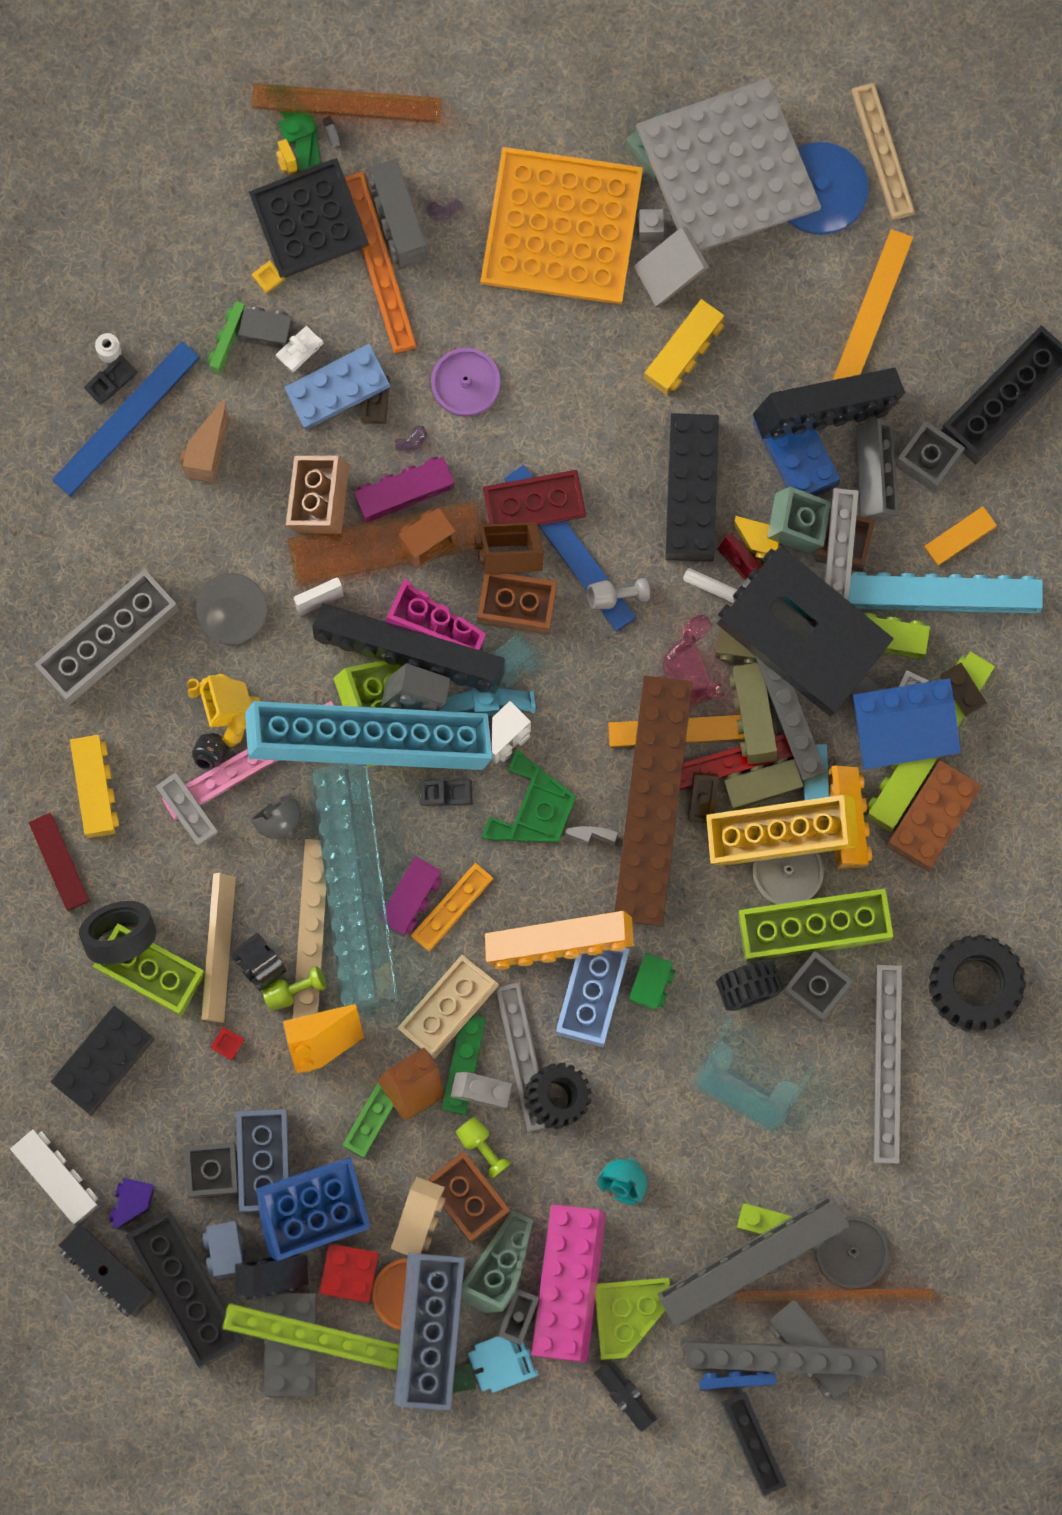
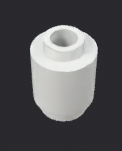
M105 333L97 338L95 348L103 362L112 363L121 355V347L116 336Z

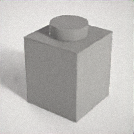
M663 209L639 210V241H663Z

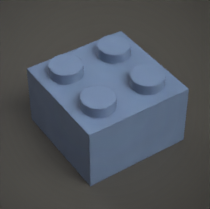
M234 1221L206 1226L207 1233H202L204 1247L210 1250L211 1258H206L208 1272L217 1280L235 1277V1264L245 1262L238 1223Z

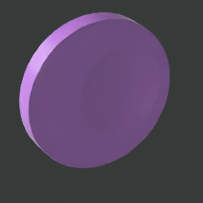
M459 348L445 354L436 363L431 376V388L435 400L445 411L456 416L471 417L485 412L494 404L500 391V374L496 364L487 354L472 348Z

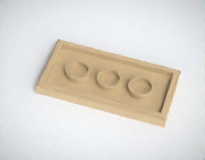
M461 955L397 1029L420 1049L425 1048L431 1058L435 1059L497 989L499 984L464 955Z

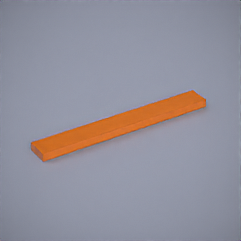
M364 172L346 176L348 188L370 244L362 248L393 353L397 354L417 348Z

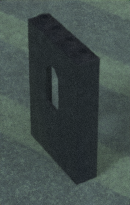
M780 545L775 551L771 548L762 559L765 564L760 569L755 567L747 577L750 580L746 587L741 585L732 596L736 600L731 606L726 603L717 614L721 618L716 624L831 717L894 638ZM776 598H788L818 622L805 641L773 616L771 604Z

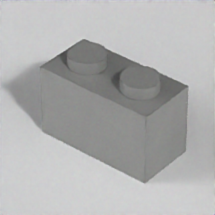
M469 1072L455 1073L451 1097L495 1109L507 1108L512 1084Z

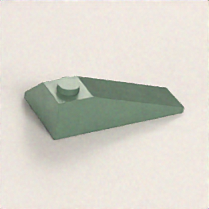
M514 1210L511 1211L463 1282L461 1295L464 1303L484 1313L504 1311L517 1290L534 1224L532 1219Z

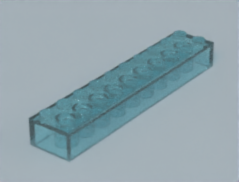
M335 763L311 772L341 1007L356 1004L358 1012H366L398 1003L367 764Z

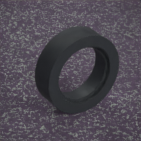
M120 901L106 905L90 914L83 921L79 929V937L87 957L95 963L106 965L125 962L140 955L152 945L157 934L148 907L136 901ZM117 923L121 926L128 924L137 925L130 933L120 938L108 941L98 940L103 934L115 928Z

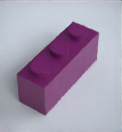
M415 856L379 916L378 922L402 937H405L407 932L411 934L418 923L415 920L418 913H424L430 903V900L427 898L431 891L436 892L443 881L440 878L441 870Z

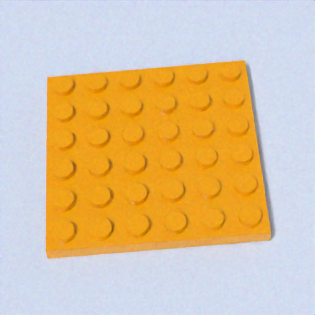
M502 147L481 284L622 305L643 167Z

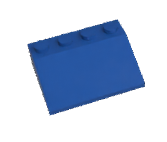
M950 678L852 695L851 702L864 770L961 753Z
M351 1157L256 1189L262 1231L269 1256L277 1261L370 1229Z

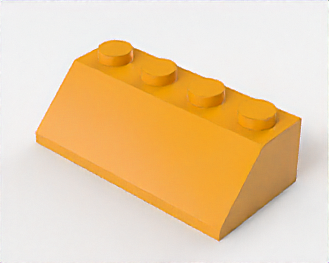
M832 766L828 771L829 797L846 795L855 798L859 847L835 850L837 870L866 868L869 865V861H872L871 846H867L866 837L870 835L869 824L864 822L863 814L867 812L866 798L861 796V788H864V776L859 774L858 767Z

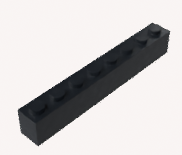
M324 603L312 626L314 639L322 644L338 646L344 651L358 652L367 658L381 659L390 665L403 666L407 663L448 677L450 681L457 685L470 686L483 693L496 694L506 671L505 658Z

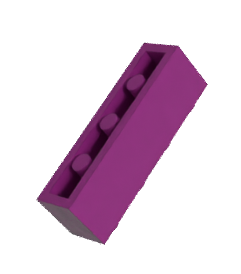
M438 457L430 458L424 462V465L419 467L409 466L403 469L401 474L393 476V474L386 475L378 483L373 485L366 483L359 486L354 495L365 523L455 489L454 480L444 457L439 459Z

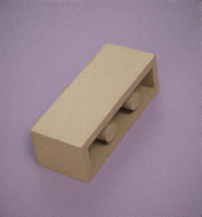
M416 1177L410 1189L391 1246L392 1250L408 1255V1252L420 1254L423 1251L428 1252L432 1241L429 1233L430 1231H435L439 1218L435 1217L436 1212H441L446 1198L442 1197L445 1187Z

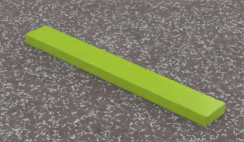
M228 1304L223 1329L397 1371L398 1344Z

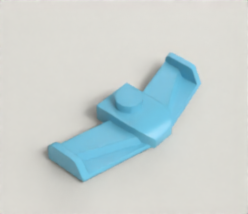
M472 688V690L447 697L446 705L438 711L468 712L474 710V713H485L488 716H495L499 712V708H503L509 701L519 710L531 711V713H535L536 705L533 691L527 692L498 688L496 694L489 692L483 693L476 688Z

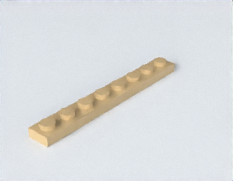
M305 839L295 983L309 978V972L313 967L318 966L320 970L322 968L330 840ZM310 987L294 994L293 1019L319 1012V990Z

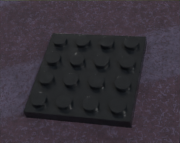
M338 158L249 191L280 278L289 277L370 245Z

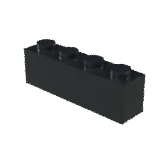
M746 1392L721 1402L761 1496L763 1497L786 1487L787 1485Z

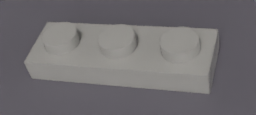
M176 772L156 785L159 793L198 847L218 833Z

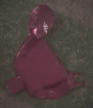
M695 615L690 618L682 629V639L672 646L665 655L661 666L664 674L660 676L661 678L693 681L691 704L694 705L709 701L713 697L722 698L724 696V693H716L717 687L722 686V684L711 683L698 647L695 644L712 627L710 619L705 615Z

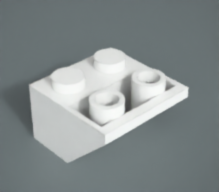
M511 701L492 718V761L495 764L500 760L504 763L513 754L511 750L517 744L522 746L531 736L529 734L531 732V721Z

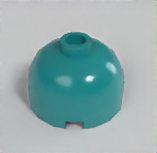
M632 1158L614 1159L605 1165L597 1178V1185L603 1193L608 1190L618 1195L612 1199L622 1204L633 1206L638 1201L642 1202L648 1188V1177L637 1160Z

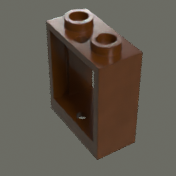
M537 522L479 525V534L474 536L475 549H479L478 563L483 564L485 574L543 570L544 550ZM527 546L526 551L489 552L488 548Z

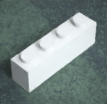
M31 1130L10 1150L69 1220L77 1226L99 1207L96 1204L99 1198L90 1188L85 1190L80 1185L83 1179L74 1169L69 1172L64 1166L67 1160L58 1150L53 1153L47 1146L51 1142L42 1131L37 1134L36 1131Z

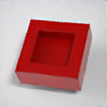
M222 1027L210 1049L233 1061L245 1040Z

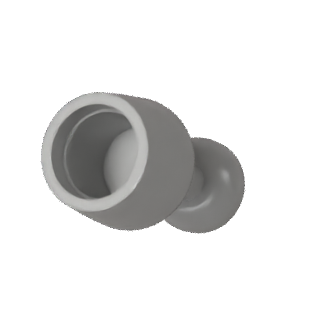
M646 578L638 579L633 587L616 589L611 581L605 580L591 584L587 588V599L591 609H611L615 606L617 598L636 596L641 602H648L650 598V588Z

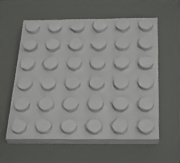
M768 78L648 119L636 125L677 230L681 227H687L700 252L813 213L821 208Z

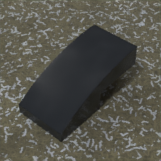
M119 355L104 371H99L84 389L101 405L128 383L138 372L122 355Z
M438 779L420 781V805H473L472 780L446 781Z

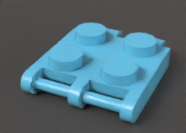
M495 1337L474 1345L476 1350L468 1353L474 1370L483 1367L484 1372L476 1375L482 1392L491 1389L492 1393L539 1376L538 1370L535 1371L529 1356L531 1352L530 1349L526 1348L524 1340L522 1345H520L522 1352L519 1351L517 1343L501 1337ZM522 1357H525L528 1368L530 1370L529 1374L526 1370Z

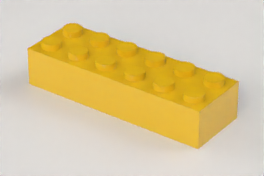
M846 795L706 815L710 862L715 865L726 866L859 847L855 798Z

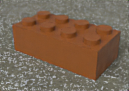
M939 760L887 847L929 872L982 785Z

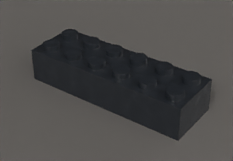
M1041 325L943 425L941 431L965 447L963 454L975 465L1062 377V343Z
M896 367L773 392L768 395L752 414L762 440L768 438L777 440L791 433L796 436L810 429L820 431L829 425L839 427L848 421L855 420V422H861L871 416L876 418L884 417L889 414V410L899 403L898 400L905 394V390Z
M671 413L665 560L714 561L719 415Z
M170 1210L126 1235L198 1368L206 1367L245 1344L238 1332L223 1329L227 1311Z

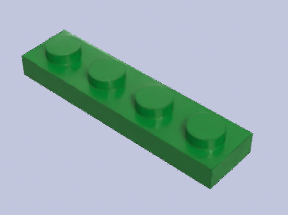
M473 1015L457 1034L442 1111L466 1115L469 1102L452 1098L451 1092L455 1073L469 1072L475 1074L486 1022L484 1017Z

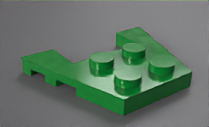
M516 750L508 772L531 780L514 825L489 817L481 838L498 841L559 843L576 796L541 770L538 765L525 757L522 752Z

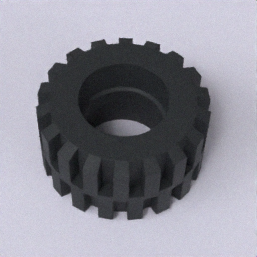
M762 960L725 973L716 980L725 1010L728 1011L741 1010L776 997L784 990L773 960Z
M553 1063L544 1067L530 1078L531 1081L525 1087L528 1091L524 1093V1099H528V1102L524 1105L526 1109L530 1108L531 1110L529 1116L537 1118V1124L545 1123V1128L548 1129L552 1127L561 1129L578 1121L588 1111L586 1106L591 1104V1098H588V1095L592 1094L591 1088L586 1086L589 1083L588 1079L583 1080L581 1077L584 1074L581 1070L575 1072V1066L573 1065L566 1067V1063H559L557 1065ZM550 1083L558 1084L566 1091L568 1096L566 1109L557 1108L549 1101L547 1089Z

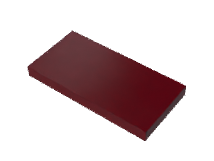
M578 470L483 487L489 524L537 522V526L586 518Z

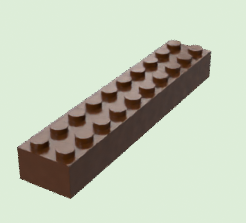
M644 676L615 904V912H626L632 917V923L659 927L664 925L693 681Z

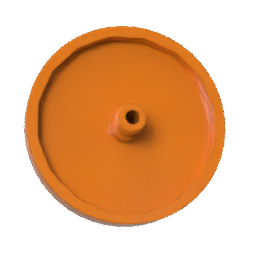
M408 1258L399 1259L388 1264L377 1276L372 1293L373 1304L377 1314L387 1325L400 1331Z

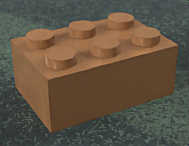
M294 456L286 526L297 534H341L350 464L340 456Z

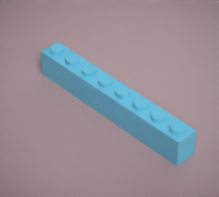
M854 572L850 580L849 602L858 609L1040 613L1043 608L1042 580H1037L1035 576H1023L1022 579H1012V576L1001 575L997 579L988 578L987 575H974L973 578H964L961 574H952L948 578L939 577L938 574H926L925 577H915V574L903 573L900 576H891L890 573H877L876 576H867V573Z

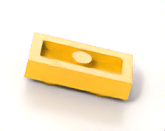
M287 139L278 142L279 151L276 152L282 173L287 172L288 176L298 173L296 159Z

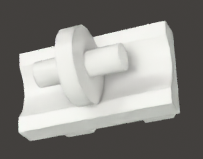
M305 326L296 336H292L289 339L290 342L276 354V357L288 369L294 372L324 343L308 326Z

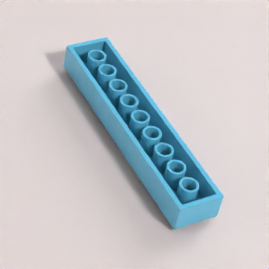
M253 701L245 712L248 759L483 770L492 760L488 714L260 701Z

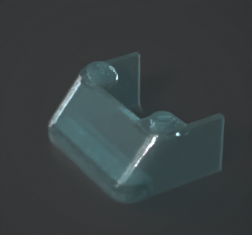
M729 1017L697 1072L695 1085L702 1093L767 1131H776L783 1125L813 1074L815 1067L810 1066L799 1086L790 1081H782L776 1085L772 1093L766 1091L729 1069L734 1053L728 1044L722 1042L734 1020Z

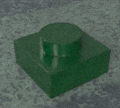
M472 1364L456 1366L454 1368L452 1393L476 1389Z

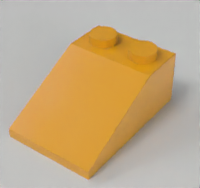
M356 1004L283 1021L296 1074L322 1068L364 1038Z

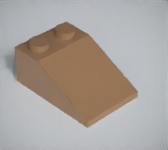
M221 401L189 440L186 450H182L180 464H182V471L185 472L187 479L215 483L229 419L226 402Z

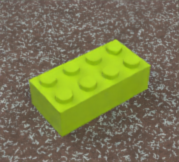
M117 923L108 940L125 936L131 930ZM154 943L146 951L128 961L107 965L94 963L93 965L94 969L181 1018L205 977L204 970Z

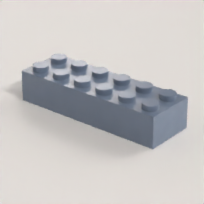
M408 1252L394 1405L410 1408L451 1410L465 1258Z

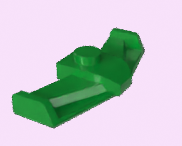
M282 84L266 90V96L284 118V120L278 121L283 138L287 139L289 145L295 143L299 172L321 164L317 137L318 127L314 117L307 113L288 86Z

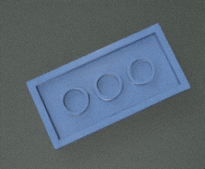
M367 344L284 388L304 429L308 430L391 386L371 345Z

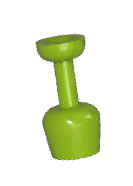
M316 966L310 970L309 978L289 985L284 979H278L263 989L262 992L269 1009L275 1011L290 1007L294 1002V994L310 987L322 991L327 988L322 971Z
M473 1117L455 1131L464 1148L472 1150L477 1147L492 1166L489 1169L491 1179L511 1165V1162L507 1159L499 1160L486 1144L485 1140L489 1136V1130L476 1117Z

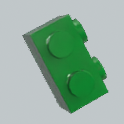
M645 953L628 1002L654 1012L657 1011L658 1006L663 1007L668 993L664 992L666 983H672L676 970L672 969L673 962Z

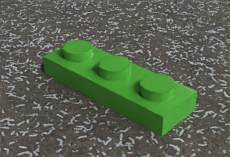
M236 301L234 307H230L227 311L225 329H220L217 336L218 346L216 351L212 350L208 358V364H210L212 373L221 375L241 326L244 308H246L243 303Z
M377 1083L342 1145L363 1158L367 1155L394 1107L379 1083Z

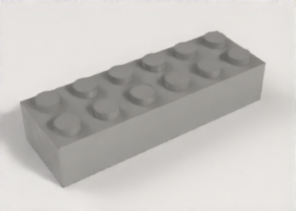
M144 569L34 665L64 701L71 705L179 611L178 606Z

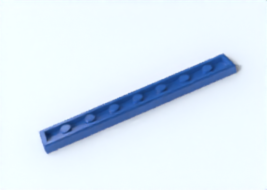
M181 341L60 470L52 481L71 497L200 359L199 355Z
M522 465L506 476L504 480L505 482L533 478L525 465ZM566 521L538 526L586 592L591 584L605 580L609 581ZM617 598L615 606L611 609H599L616 632L636 619V616L623 598Z

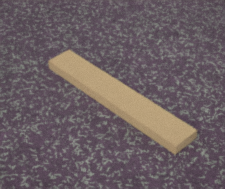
M875 83L852 88L851 92L891 220L914 215V207Z
M213 873L201 1020L215 1023H224L236 883V877L222 873Z

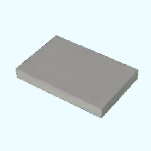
M687 227L678 229L634 265L655 306L664 304L709 268Z

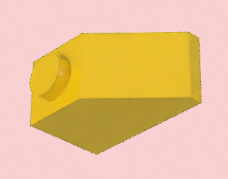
M736 516L734 528L746 548L758 561L764 562L762 559L771 548L775 551L779 545V542L767 538L770 525Z

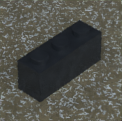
M296 1254L278 1261L270 1256L235 1264L236 1294L245 1295L248 1300H258L264 1294L276 1296L280 1295L282 1290L285 1292L298 1291V1287L308 1285V1255Z

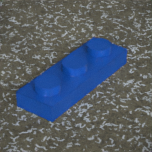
M744 1371L729 1372V1377L719 1378V1373L704 1374V1379L699 1380L700 1390L776 1384L775 1374H769V1371H754V1375L744 1376Z

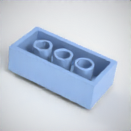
M626 948L623 951L603 950L602 954L599 955L579 954V957L575 959L558 1021L557 1036L604 1048L630 949Z

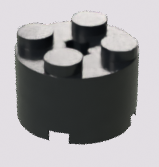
M255 933L233 950L230 956L243 969L242 973L249 982L253 983L260 992L287 970L276 953L268 947L267 942L261 935Z

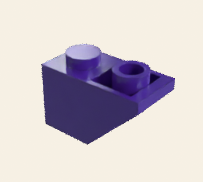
M127 1178L123 1179V1183H118L115 1197L119 1198L117 1208H112L109 1222H113L112 1227L120 1230L150 1210L155 1186Z

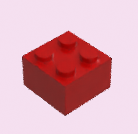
M329 1243L320 1294L370 1304L379 1253Z

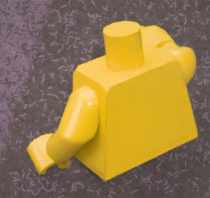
M224 674L209 675L207 678H203L201 682L197 679H190L187 682L188 696L196 698L201 694L209 726H228L223 737L228 747H234L240 743L246 729L245 712L253 701H260V698L249 696L244 682L233 680Z

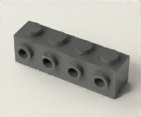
M875 419L856 425L861 516L875 519V522L899 516L894 423Z

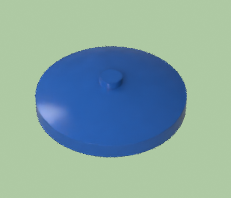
M814 142L798 147V152L821 208L818 211L787 222L803 232L815 235L833 234L844 230L860 216L867 201L868 179L862 164L850 151L836 144Z

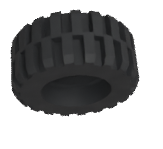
M971 935L964 936L961 940H955L950 943L936 959L929 976V993L932 994L931 1001L933 1006H936L939 1010L938 1014L942 1018L948 1019L950 1025L954 1027L957 1025L962 1027L963 1031L968 1032L970 1030L984 1032L987 1029L992 1030L1005 1023L1021 1004L1024 997L1023 993L1026 989L1024 967L1020 966V959L1017 954L1013 955L1010 951L1011 947L1007 944H1000L999 939L994 937L988 939L985 938V935H977V937H971ZM967 962H984L990 965L998 974L1000 990L995 1000L984 1006H973L964 1002L956 993L954 988L955 974Z

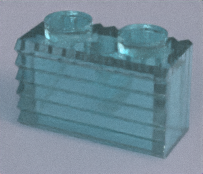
M517 633L493 653V655L505 658L506 671L499 687L501 689L505 685L508 688L511 687L519 679L517 675L523 670L529 672L537 665L538 653L520 633Z

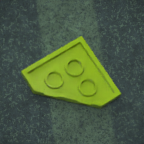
M669 1278L597 1284L595 1299L601 1360L627 1358L665 1312L657 1294L670 1287Z

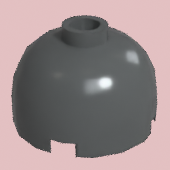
M292 793L280 797L281 803L276 802L273 805L271 803L253 817L254 820H251V822L263 836L271 839L283 836L284 839H288L297 832L295 827L300 823L301 809Z

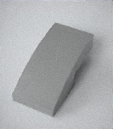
M581 826L567 828L565 837L587 846L591 837L615 846L618 832L599 827Z

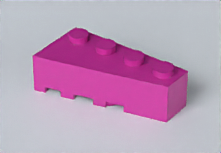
M404 578L387 616V623L481 651L486 636L484 632L461 616L457 617L449 612V608L443 604L439 605L430 599L427 593L423 590H417L411 586V582Z

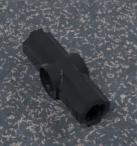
M611 1359L594 1372L610 1393L611 1399L622 1412L628 1415L640 1432H643L658 1419L644 1402L643 1396L629 1379L627 1380Z

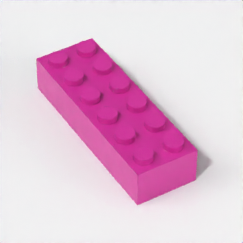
M551 1205L531 1355L539 1358L587 1363L606 1221L605 1212L597 1209Z

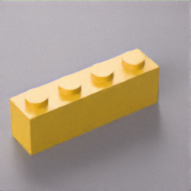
M701 299L645 371L644 380L665 395H668L671 390L675 392L683 381L680 379L685 372L689 374L697 363L695 359L699 353L704 355L710 347L711 343H709V340L712 336L715 335L717 337L725 327L723 324L724 315Z
M99 735L70 739L84 834L86 838L116 834L115 827L119 826L117 812L112 811L111 803L116 801L114 789H109L108 779H112L110 765H105L104 756L108 755L106 741H101Z

